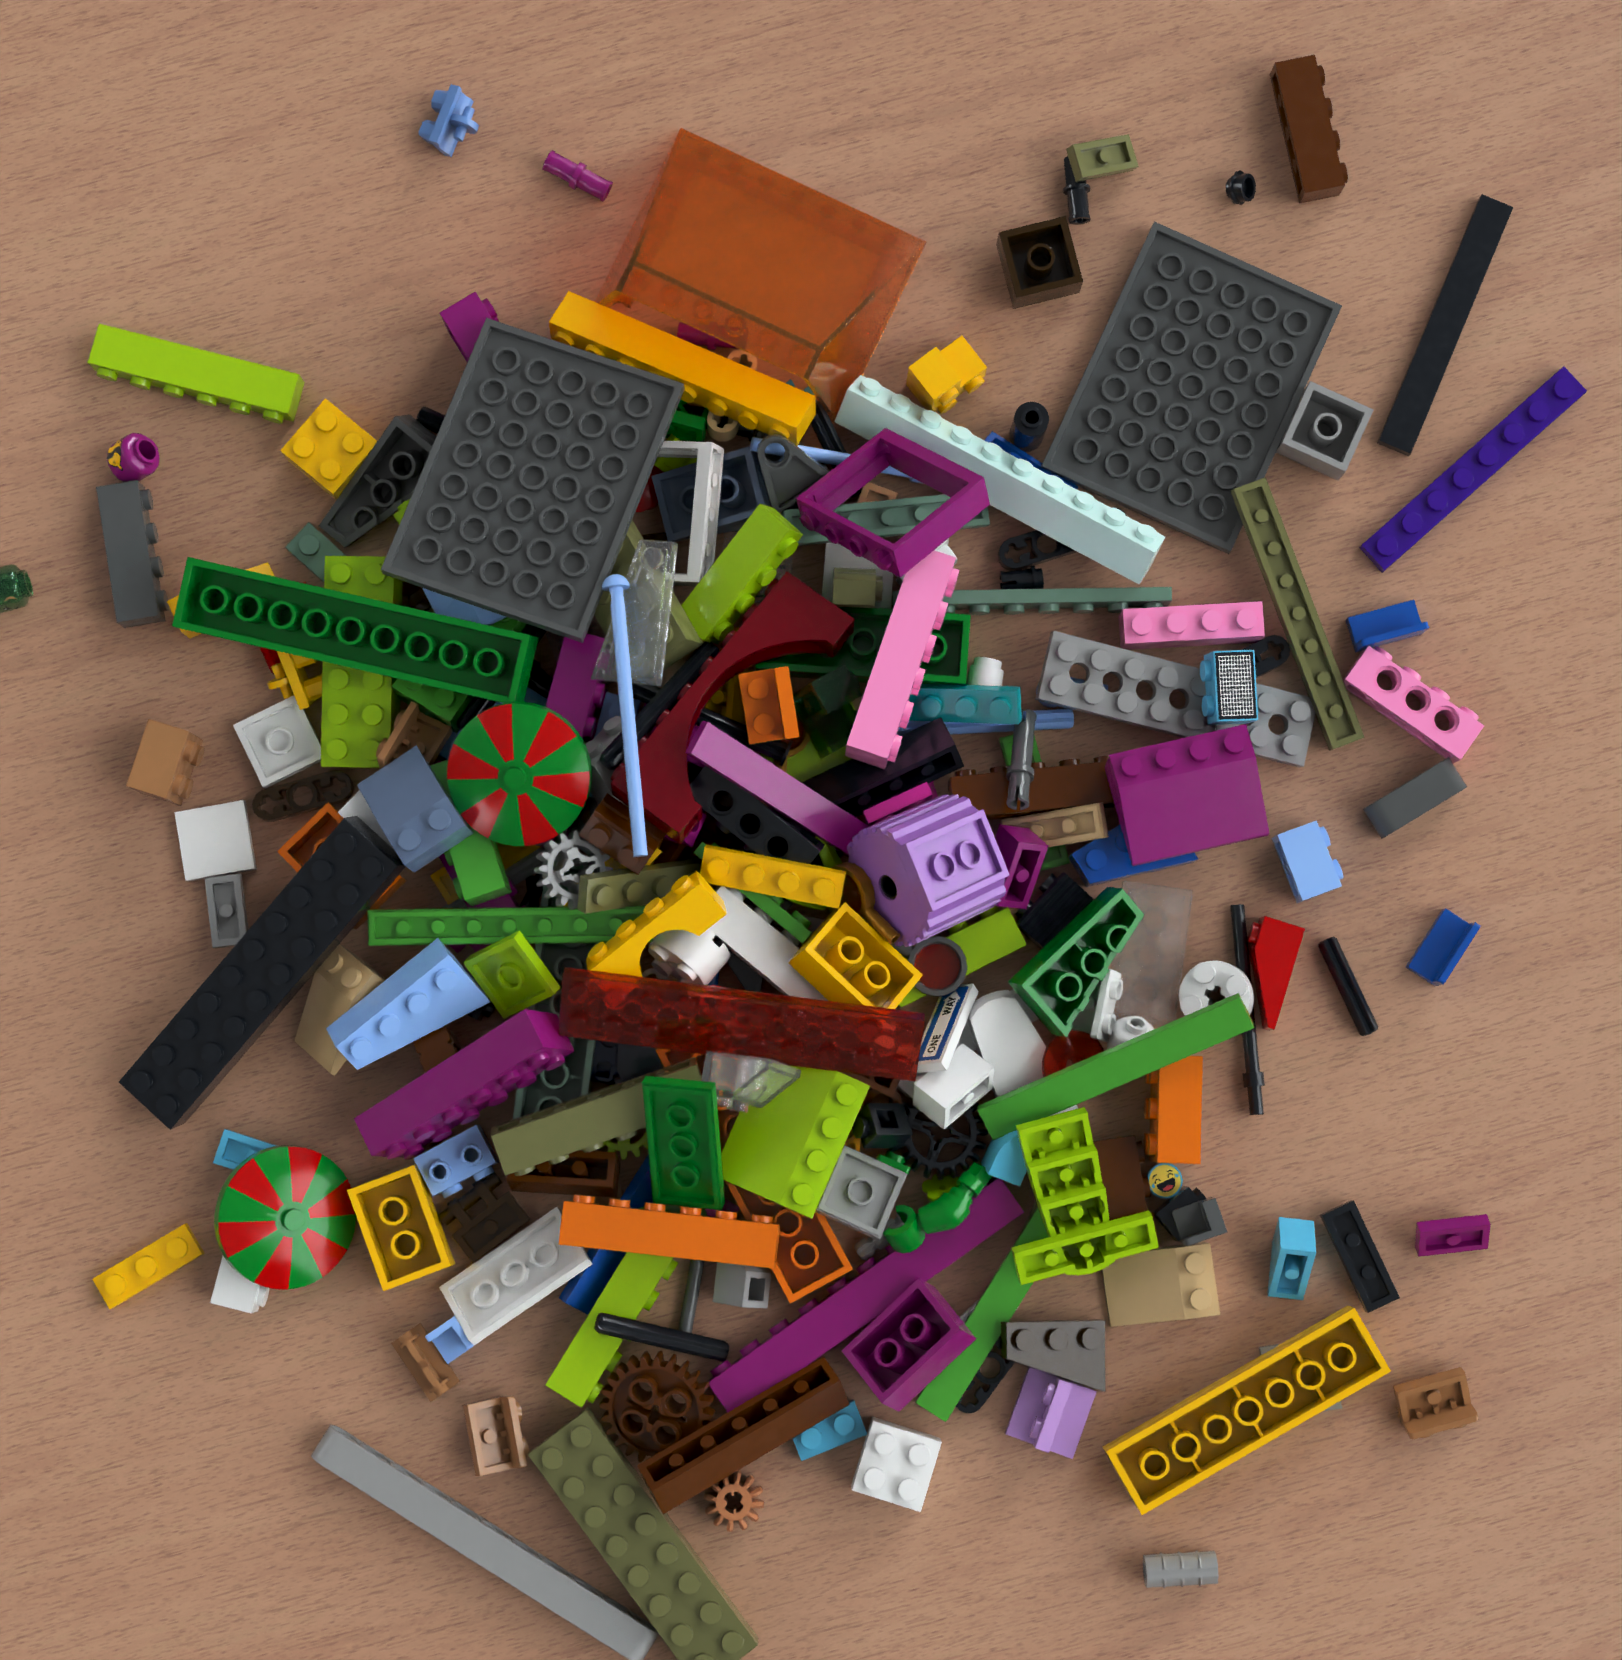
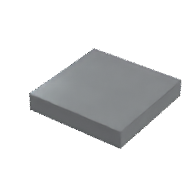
M844 1145L815 1212L879 1240L907 1173Z

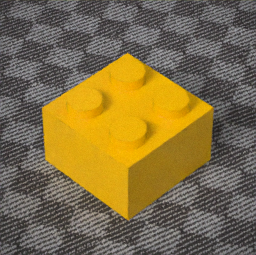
M325 398L280 451L290 463L337 500L373 449L377 440Z

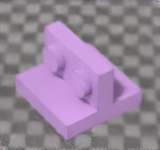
M1028 1367L1005 1434L1031 1443L1036 1449L1049 1453V1451L1073 1459L1097 1391Z

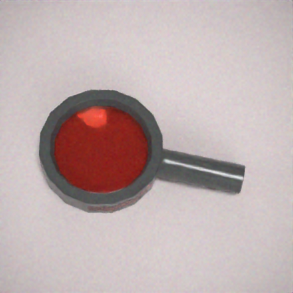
M941 936L930 937L917 943L916 946L911 945L909 947L891 944L923 974L914 986L921 993L933 997L945 996L955 991L964 981L967 972L966 957L961 947L951 939Z

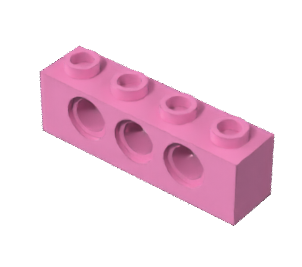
M1370 646L1366 647L1343 678L1346 690L1445 759L1449 757L1453 764L1461 760L1484 727L1483 724L1477 721L1479 719L1478 715L1464 706L1458 708L1448 701L1450 696L1440 688L1435 686L1429 688L1420 681L1421 676L1411 668L1406 666L1401 668L1391 661L1392 656L1384 649L1377 646L1374 649ZM1378 674H1385L1391 679V690H1383L1378 686ZM1407 694H1414L1419 698L1421 703L1419 710H1412L1407 706ZM1436 714H1443L1448 718V730H1440L1435 725L1434 719Z

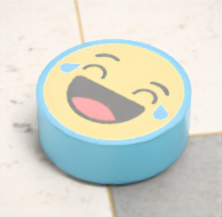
M1158 1163L1151 1167L1147 1173L1150 1191L1156 1197L1171 1198L1182 1187V1175L1178 1168L1172 1164Z

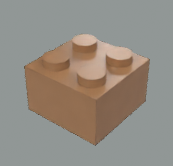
M148 719L126 786L141 794L181 806L183 799L187 800L192 792L194 781L190 778L194 766L198 767L203 759L205 748L201 746L203 740L187 730Z

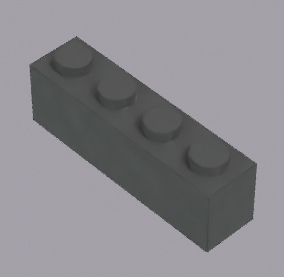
M138 480L96 487L117 623L124 628L166 621L164 611L169 610V605L167 603L166 591L160 588L159 577L164 576V570L160 556L156 557L154 544L158 543L159 539L155 523H150L149 510H153V499L150 490L145 489Z

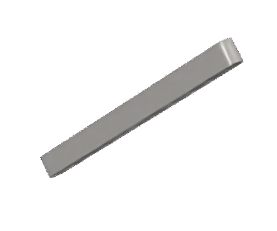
M330 1424L312 1453L311 1457L323 1467L627 1659L644 1660L658 1637L659 1633L654 1626L645 1619L340 1427Z

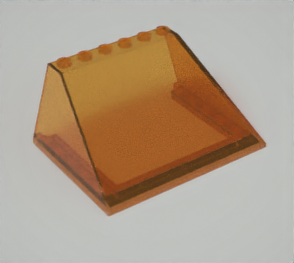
M680 128L595 302L611 308L616 303H622L625 307L631 308L634 300L803 378L826 410L830 420L835 423L847 389L860 375L863 376L927 242Z

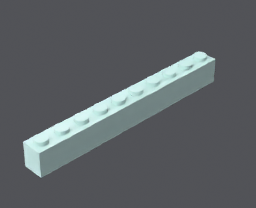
M860 375L846 391L835 423L867 440L872 439L884 428H887L984 477L990 505L1137 584L1141 583L1149 571L1165 539V536L1159 534L1153 527L1141 524L1127 517L1121 510L1111 508L1095 500L1091 494L1079 491L1065 484L1057 476L1046 474L1033 467L1029 461L1014 457L1003 451L997 444L982 440L973 435L967 428L950 423L938 413L918 406L911 402L908 397L886 389L872 378Z

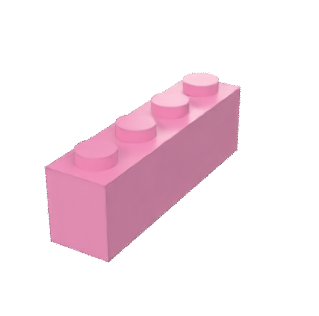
M1262 601L1123 609L1118 616L1120 648L1127 650L1256 643L1265 636Z

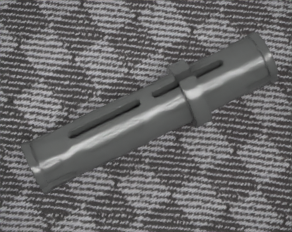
M1021 709L1022 720L1019 724H1014L1011 765L1007 768L1006 772L1007 780H1009L1006 804L1014 810H1017L1018 799L1021 801L1020 810L1029 807L1030 783L1034 780V769L1031 765L1037 715L1029 709H1026L1025 720L1023 719V709Z

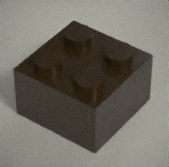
M1066 216L999 232L996 246L1013 309L1080 293L1083 278Z

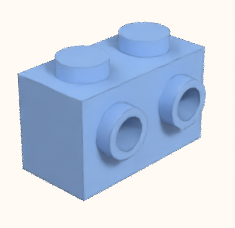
M1317 820L1272 838L1296 903L1342 886L1340 879H1343L1342 869L1336 859H1331L1327 849L1331 845L1328 833L1324 826L1319 827Z
M475 1125L413 1158L432 1196L442 1193L444 1199L462 1190L461 1182L473 1176L477 1182L494 1173L492 1166L499 1163L480 1125Z

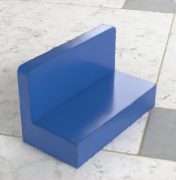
M1415 600L1346 619L1355 653L1363 651L1368 646L1374 648L1375 646L1378 647L1418 636L1429 629L1428 622L1421 623Z
M1446 908L1442 909L1406 965V968L1433 986L1443 985L1481 926L1476 922H1466Z

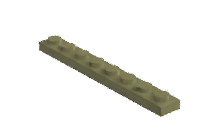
M1266 477L1231 490L1230 492L1305 689L1314 707L1315 715L1329 751L1365 738Z

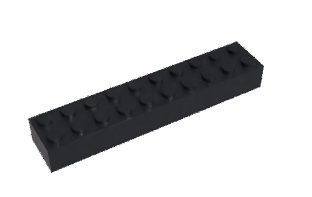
M358 816L344 818L120 1079L119 1083L170 1130L186 1123L366 914L367 910L372 907L406 866H404L395 850Z

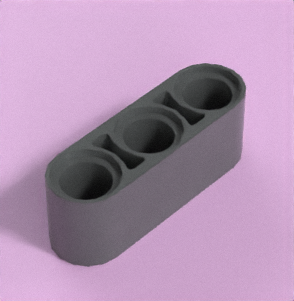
M1448 757L1363 810L1382 839L1467 788V785Z

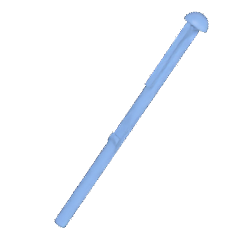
M612 574L604 580L602 590L609 591L611 595L610 607L633 857L648 856L623 597V590L630 588V585L624 576Z

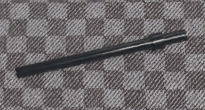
M1244 904L1231 905L1236 967L1245 973L1252 984ZM1253 1007L1250 1017L1254 1023V1028L1242 1033L1246 1073H1242L1243 1086L1244 1088L1247 1087L1249 1113L1250 1115H1262L1264 1110L1261 1086H1265L1264 1072H1260Z

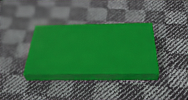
M645 1076L642 1081L653 1203L722 1210L725 1204L716 1083Z

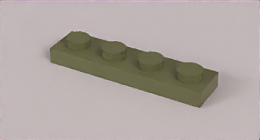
M693 858L645 865L639 875L628 868L580 875L577 909L587 914L644 905L657 897L661 899L671 891L673 884L682 876H690L696 870L700 874L702 860Z

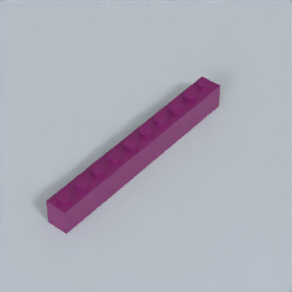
M999 1178L990 1179L977 1198H971L973 1203L969 1207L970 1214L955 1229L931 1234L925 1232L923 1243L916 1250L909 1253L896 1252L888 1245L885 1247V1250L888 1252L887 1255L878 1261L871 1257L856 1268L859 1274L847 1282L843 1277L828 1287L827 1291L830 1295L818 1302L814 1297L798 1309L801 1314L790 1323L784 1318L771 1327L768 1331L772 1336L765 1341L759 1343L756 1338L740 1349L739 1352L742 1354V1357L730 1364L728 1359L713 1368L710 1371L713 1377L708 1380L709 1386L726 1411L733 1410L803 1369L880 1315L918 1278L925 1282L1023 1214V1209L1004 1182Z

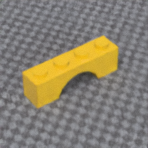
M697 870L690 876L684 875L673 884L668 894L661 899L657 897L645 906L644 913L634 921L627 920L616 930L614 937L606 943L600 942L589 951L586 958L588 973L615 1002L643 981L640 957L644 947L652 938L669 930H685L700 936L727 914L723 899Z

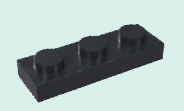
M1350 1200L1320 1214L1365 1312L1369 1313L1399 1299L1398 1292L1354 1200Z

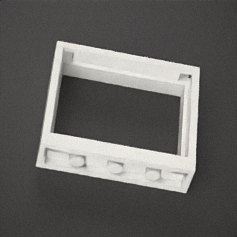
M664 441L658 457L697 458L687 573L663 572L669 585L696 587L715 561L724 448L713 442Z

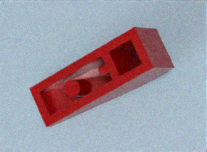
M1267 916L1259 918L1258 923L1253 922L1251 924L1247 942L1252 943L1249 953L1262 1028L1270 1031L1276 1028L1305 928Z

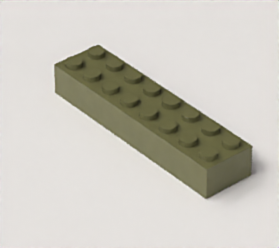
M589 1407L533 1448L528 1456L678 1660H740L758 1646V1636L667 1513L662 1514L644 1481L619 1447L614 1445V1440L610 1435L606 1434L605 1428Z

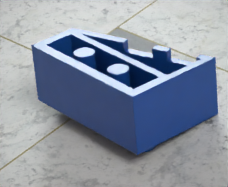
M1121 825L1108 831L1109 837L1095 839L1069 856L1070 862L1086 887L1179 865H1186L1198 860L1194 852L1132 866Z

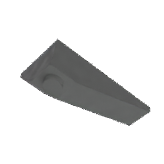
M411 415L395 416L326 514L319 527L342 546L348 547L397 512L398 506L411 498L436 435Z

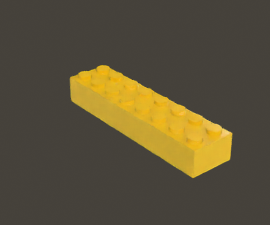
M1347 1305L1104 1445L1103 1449L1141 1515H1144L1388 1374L1391 1370L1356 1309Z

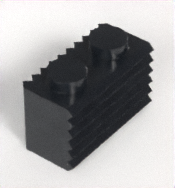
M1064 871L1058 877L1052 873L1038 888L1043 894L1034 903L1029 900L1027 909H1018L1015 913L1019 918L1016 922L1019 930L1040 949H1043L1094 900Z

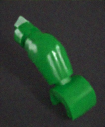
M973 1162L967 1172H963L956 1181L958 1187H952L948 1193L943 1192L938 1199L920 1207L918 1214L909 1206H895L896 1212L904 1225L897 1229H886L883 1232V1236L896 1252L909 1253L916 1250L923 1243L925 1232L931 1234L955 1229L970 1214L969 1207L973 1203L971 1198H977L992 1176L987 1174L984 1166Z

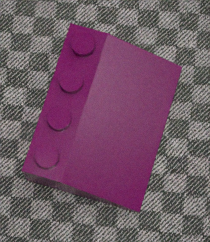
M1246 724L1110 754L1107 759L1105 772L1132 866L1260 838L1270 834L1256 756Z

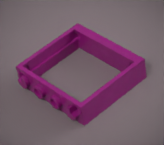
M887 428L880 431L796 498L801 515L799 519L805 528L810 531H816L825 536L830 542L838 543L849 549L857 557H863L876 564L881 570H887L898 577H902L990 505L984 477ZM888 466L951 497L894 544L833 512L834 509Z

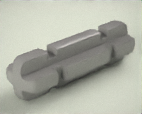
M896 1214L897 1217L894 1220L892 1218L888 1220L884 1231L888 1228L897 1229L904 1225L898 1214ZM883 1234L879 1240L872 1237L865 1239L864 1237L854 1245V1249L862 1260H867L876 1254V1249L879 1248L881 1250L889 1243Z

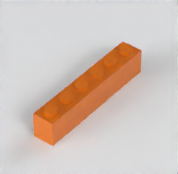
M576 1194L573 1196V1201H563L559 1245L773 1269L776 1267L780 1224L772 1223L773 1216L752 1214L751 1221L737 1219V1212L716 1210L715 1217L701 1215L702 1208L680 1206V1213L665 1211L666 1204L645 1202L644 1209L631 1208L630 1200L609 1198L608 1205L595 1204L594 1196Z

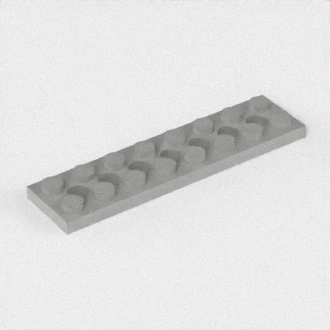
M1057 631L1050 633L1035 700L1182 738L1240 725L1207 724V717L1202 713V698L1206 695L1205 682L1200 678V668ZM1072 665H1081L1086 670V679L1083 683H1075L1070 678L1069 670ZM1106 673H1113L1118 677L1120 686L1116 692H1110L1103 686V677ZM1141 681L1149 683L1152 687L1153 695L1148 701H1144L1137 696L1136 687ZM1256 683L1258 720L1247 726L1255 756L1299 768L1304 767L1315 718V710L1310 697ZM1173 690H1179L1185 695L1186 703L1182 709H1176L1170 704L1169 696ZM1273 715L1279 716L1284 722V730L1280 735L1272 733L1269 729L1268 722Z

